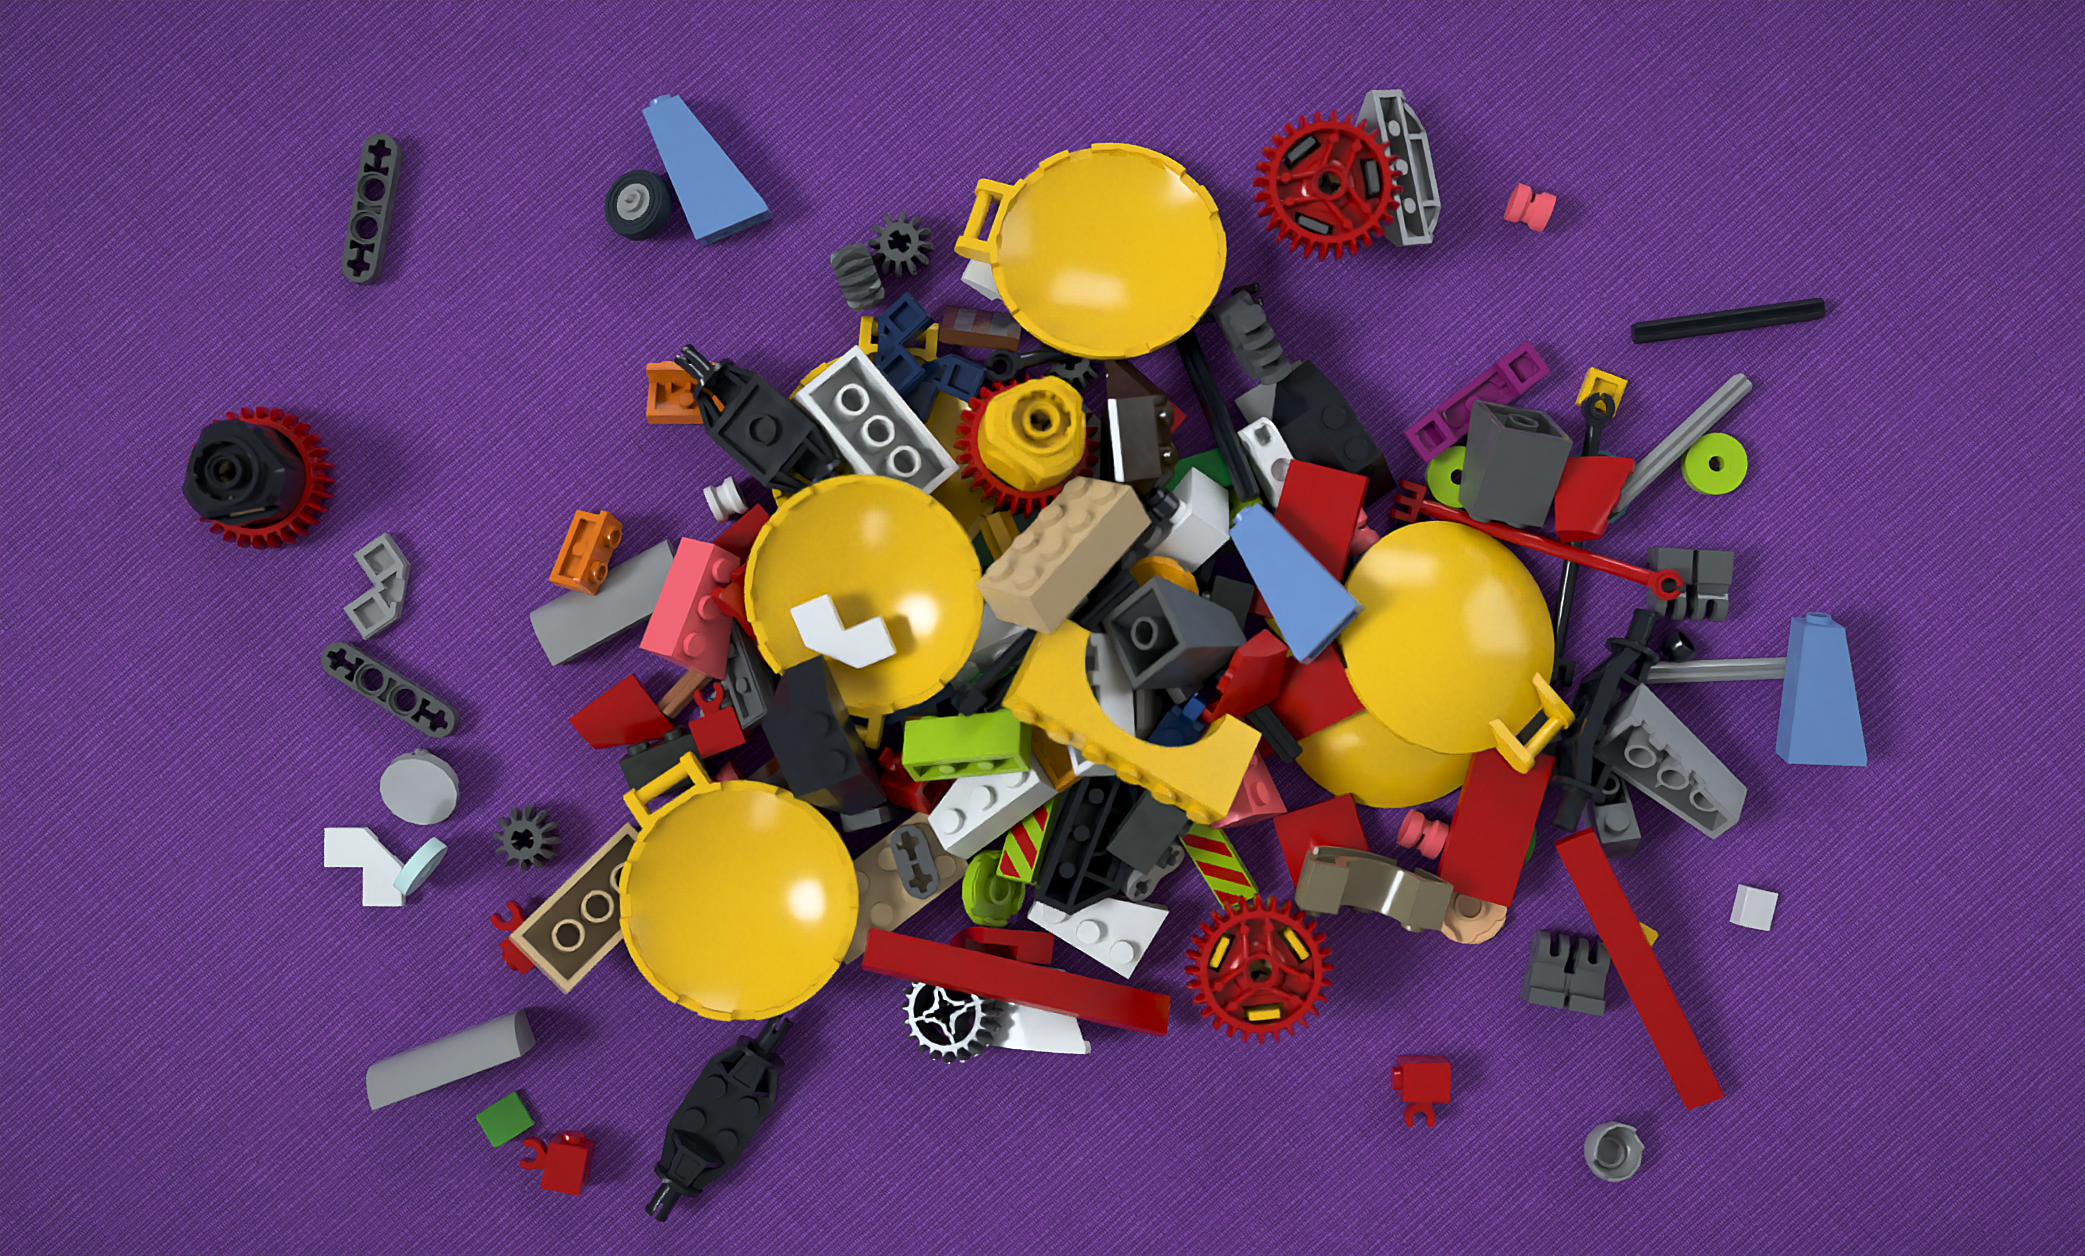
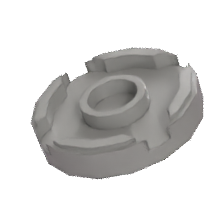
M413 752L404 753L393 759L381 776L380 781L381 796L385 805L392 813L406 822L419 825L436 824L449 817L460 799L459 779L449 764L437 756L423 753L422 756L412 755Z

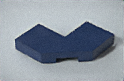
M908 291L878 318L877 333L879 334L877 355H874V366L902 399L908 396L929 376L928 372L907 350V347L935 322Z
M953 352L921 365L928 372L929 376L903 400L920 421L925 424L928 422L940 390L968 403L973 396L979 398L980 388L984 386L987 379L985 374L990 370L983 369L984 364L958 352Z

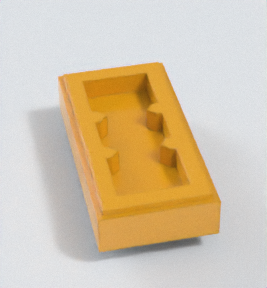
M1034 723L1030 724L1032 727L1031 750L1055 789L1061 793L1082 779L1084 776L1075 777L1068 745L1052 740L1046 734V730Z

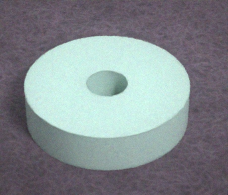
M436 837L428 840L400 871L393 883V887L405 896L412 894L441 862L448 847Z

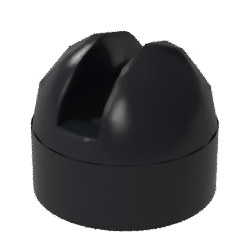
M1679 629L1669 634L1661 646L1664 657L1669 656V661L1675 663L1685 662L1697 653L1693 642Z

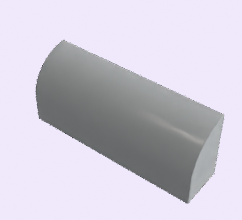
M669 539L608 570L606 579L600 584L596 596L571 590L530 613L533 629L552 666H562L651 618L676 555Z
M524 1008L381 1059L368 1068L366 1076L367 1094L372 1111L521 1057L536 1045Z

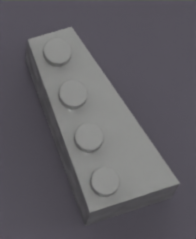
M1643 683L1606 713L1603 721L1607 724L1606 732L1598 745L1594 744L1593 750L1615 762L1611 771L1713 840L1738 823L1748 789Z

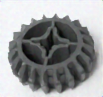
M910 980L913 987L904 988L902 991L910 999L909 1002L902 1003L899 1007L901 1010L908 1012L909 1015L908 1018L902 1020L901 1024L903 1026L911 1025L913 1029L907 1039L912 1041L919 1038L920 1042L917 1051L922 1053L930 1049V1059L938 1060L943 1057L946 1064H951L956 1059L961 1063L969 1061L971 1055L977 1057L983 1054V1045L990 1046L995 1041L991 1033L998 1032L1002 1028L994 1020L995 1017L1002 1016L1005 1012L1003 1009L995 1007V1002L999 1000L971 994L972 997H967L962 992L936 986V990L933 991L935 997L934 1004L928 1009L929 997L935 986ZM952 1004L954 1007L964 1006L963 1009L956 1010L951 1015L950 1012L940 1014L941 1010L948 1009V1006ZM976 1009L975 1023L968 1034L967 1029L970 1028L969 1016ZM932 1022L938 1023L943 1028L945 1036L934 1027Z

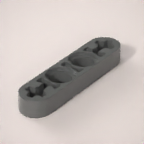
M383 133L370 136L362 148L341 261V269L344 276L361 286L375 283L381 275L403 160L401 146L393 138ZM385 144V147L391 150V155L384 156L381 162L380 158L375 156L374 153L376 149L381 150ZM381 162V168L388 172V176L378 172H370L372 167L379 170ZM373 181H382L385 185L384 196L380 200L370 201L366 195L368 185ZM366 219H375L378 224V232L371 239H363L359 233L360 224ZM357 243L368 248H374V252L371 253L365 250L364 254V251L356 248ZM364 254V262L370 264L369 271H362L359 277V272L354 270L353 266L355 263L362 262Z
M334 642L327 645L323 650L321 665L329 675L426 735L433 738H442L452 735L458 729L460 716L457 709L354 644ZM346 651L345 659L354 665L361 666L357 670L349 666H339L337 668L338 660L333 657L334 653ZM373 668L378 669L384 677L382 687L376 691L370 690L365 684V675ZM404 689L412 690L417 697V703L410 711L400 708L397 702L399 693ZM428 700L431 702V704L426 707ZM424 709L434 714L444 711L446 713L444 720L448 722V726L435 729L436 721L427 714L421 715L419 720L417 716Z

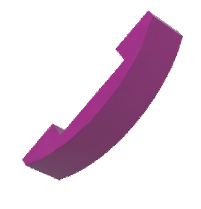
M1527 340L1405 430L1403 434L1424 463L1427 464L1468 433L1474 399L1505 405L1550 373L1551 370Z

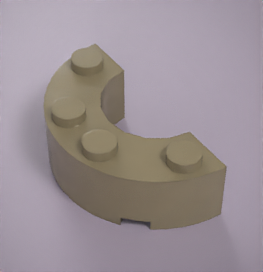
M1315 846L1314 852L1310 849L1307 850L1294 900L1298 905L1297 910L1301 911L1304 909L1306 915L1319 917L1321 912L1337 914L1340 905H1349L1350 908L1362 913H1372V910L1383 913L1400 921L1403 928L1423 933L1425 928L1441 931L1454 886L1420 868H1415L1414 873L1396 867L1398 860L1351 848Z

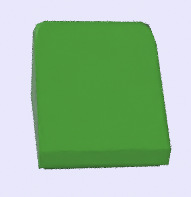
M516 1090L484 1108L476 1115L477 1121L495 1149L535 1124Z

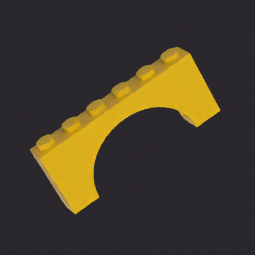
M1067 618L1063 620L1052 634L1041 631L1037 632L1001 705L1010 709L1011 714L1019 721L1027 724L1034 723L1046 730V734L1052 740L1061 744H1070L1081 750L1082 756L1088 761L1100 765L1105 764L1117 771L1116 774L1121 780L1134 785L1139 784L1150 790L1152 797L1159 802L1168 805L1174 804L1186 811V816L1196 823L1210 825L1227 816L1262 733L1227 714L1212 722L1204 736L1196 744L1190 746L1162 747L1141 741L1118 727L1104 713L1093 696L1085 671V649L1091 632Z

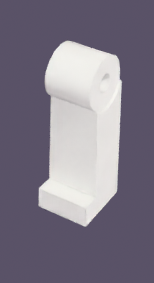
M1262 417L1237 432V437L1274 512L1272 515L1275 517L1289 463L1293 457L1275 425L1269 419Z

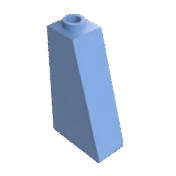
M671 95L659 96L649 103L650 107L642 109L694 237L702 247L773 218L764 200L678 95L671 97Z
M1258 503L1253 507L1247 506L1234 518L1233 523L1235 526L1229 533L1294 656L1301 663L1309 665L1365 607L1266 508Z
M1808 612L1806 613V618L1792 617L1775 753L1788 764L1866 767L1867 755L1845 628L1832 620L1831 615L1826 613Z

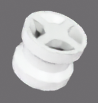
M733 476L724 479L723 484L718 487L708 486L703 489L710 509L719 524L728 521L729 515L736 512L743 514L749 511L746 500Z

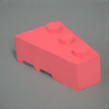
M682 537L639 648L692 672L725 681L733 617L722 614L710 597V594L716 586L725 589L732 582L730 573L737 566H740L741 558L715 544Z
M1202 713L1198 720L1204 723L1205 726L1202 728V734L1194 744L1204 736L1212 723L1202 717ZM1244 715L1236 717V719L1246 724ZM1257 746L1227 816L1212 823L1213 829L1250 826L1288 812Z

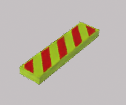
M1062 792L1057 793L1009 828L996 872L998 877L1036 886Z
M1194 822L1183 839L1179 837L1223 909L1224 901H1228L1233 907L1238 904L1239 895H1242L1247 901L1253 898L1255 893H1259L1258 886L1222 828L1213 829L1211 824L1203 825Z

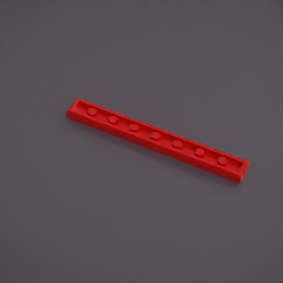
M1592 826L1555 841V847L1686 1109L1690 1110L1724 1098L1723 1090Z
M871 927L868 930L862 970L1163 1037L1167 1034L1171 996Z

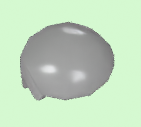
M1609 1121L1596 1125L1587 1134L1584 1143V1156L1589 1168L1598 1178L1617 1183L1631 1178L1641 1165L1642 1151H1644L1645 1147L1639 1140L1635 1127Z

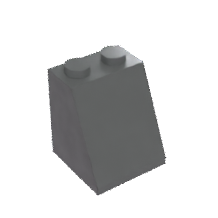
M1474 399L1458 497L1459 502L1469 513V516L1479 522L1490 523L1492 520L1505 521L1510 526L1522 529L1526 528L1527 525L1543 527L1574 441L1545 411Z
M1160 576L1151 578L1101 620L1134 690L1195 688L1228 663L1236 650L1247 642L1232 611Z

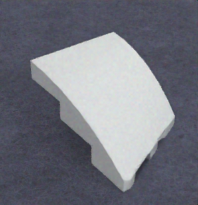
M1046 967L1065 972V969ZM1004 1001L995 1002V1007L1001 1008L1005 1012L1002 1016L994 1018L1002 1028L998 1032L991 1033L995 1040L992 1046L1054 1053H1091L1090 1043L1083 1040L1075 1017ZM976 1009L973 1010V1026L976 1018Z

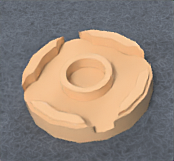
M1452 891L1441 932L1450 940L1456 942L1480 944L1494 937L1503 927L1507 917V907Z

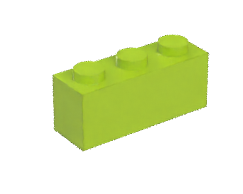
M1002 708L991 713H974L968 717L960 713L958 716L952 717L924 716L920 720L905 721L902 765L915 782L1030 771L1032 727L1030 724L1016 719L1008 708Z

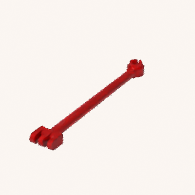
M1404 479L1400 480L1399 487L1405 490H1412V496L1410 498L1396 493L1393 501L1407 505V511L1404 512L1397 508H1391L1388 515L1414 524L1418 513L1442 521L1467 525L1492 537L1650 587L1653 593L1663 600H1673L1682 594V592L1675 588L1670 592H1664L1661 588V583L1664 579L1673 578L1677 587H1684L1682 576L1670 568L1654 572L1494 520L1490 523L1476 521L1469 516L1468 512L1425 499L1426 486Z

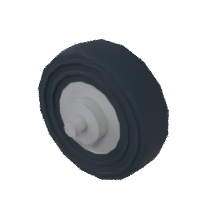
M632 170L627 172L612 184L606 196L604 206L606 220L616 233L629 240H647L659 233L671 216L673 205L671 190L663 179L649 171Z

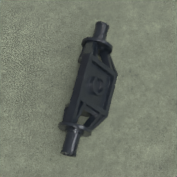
M687 344L680 350L684 354L683 357L679 354L676 355L674 363L684 369L698 382L692 398L699 405L706 434L765 487L797 494L809 487V485L793 477L796 474L810 481L811 485L842 475L846 468V462L841 457H837L821 427L761 373L735 366V363L730 358L722 359L713 365L692 344ZM714 395L725 406L721 412L712 399Z
M1640 608L1634 609L1633 617L1624 639L1616 637L1607 638L1604 646L1612 654L1587 673L1580 681L1570 710L1575 715V721L1567 729H1561L1562 740L1557 741L1555 746L1559 775L1553 776L1551 784L1564 794L1551 825L1562 831L1572 834L1576 833V828L1586 802L1603 803L1605 801L1606 795L1602 791L1615 762L1593 750L1594 744L1598 745L1604 737L1607 724L1603 722L1608 708L1612 709L1615 706L1620 692L1623 691L1630 694L1640 684L1643 683L1645 685L1651 666L1657 665L1660 657L1658 654L1647 648L1655 624L1659 619L1651 611ZM1634 662L1636 665L1630 676L1624 671ZM1592 768H1595L1591 778Z
M783 1014L770 1017L756 1039L740 1035L736 1040V1044L712 1056L667 1125L661 1160L654 1166V1172L663 1182L650 1202L645 1206V1211L651 1217L660 1203H662L663 1207L655 1219L666 1222L682 1195L691 1198L700 1197L703 1187L734 1166L777 1099L779 1071H782L785 1063L775 1051L788 1031L794 1026V1023L786 1017L779 1029L776 1030L775 1027ZM743 1053H745V1055L740 1059V1061L733 1067L732 1065L736 1062V1060ZM767 1067L768 1069H767V1071H766V1073H765V1076H764V1078H763L761 1084H759V1081H760V1079H761V1076H762V1074H763L765 1068Z

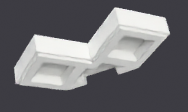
M829 593L790 609L806 647L859 669L894 655L897 652L882 615L845 629Z
M368 827L325 828L324 867H363V906L406 905V896L393 887L396 877L405 865L378 841L379 838Z

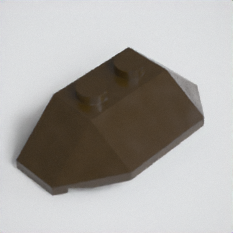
M1107 360L1104 362L1107 374L1106 384L1116 483L1131 486L1145 509L1144 497L1157 486H1161L1164 489L1175 475L1178 451L1176 445L1172 443L1171 426L1174 423L1173 407L1168 403L1167 394L1128 360Z

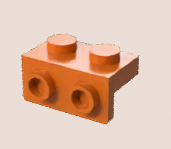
M673 361L648 363L646 366L649 380L646 410L648 424H704L699 405L692 398L698 382ZM714 395L712 399L721 412L725 406Z
M577 510L549 581L555 586L596 596L600 584L606 579L608 563L612 553L620 544L624 525L608 511L601 510L600 514L597 515Z

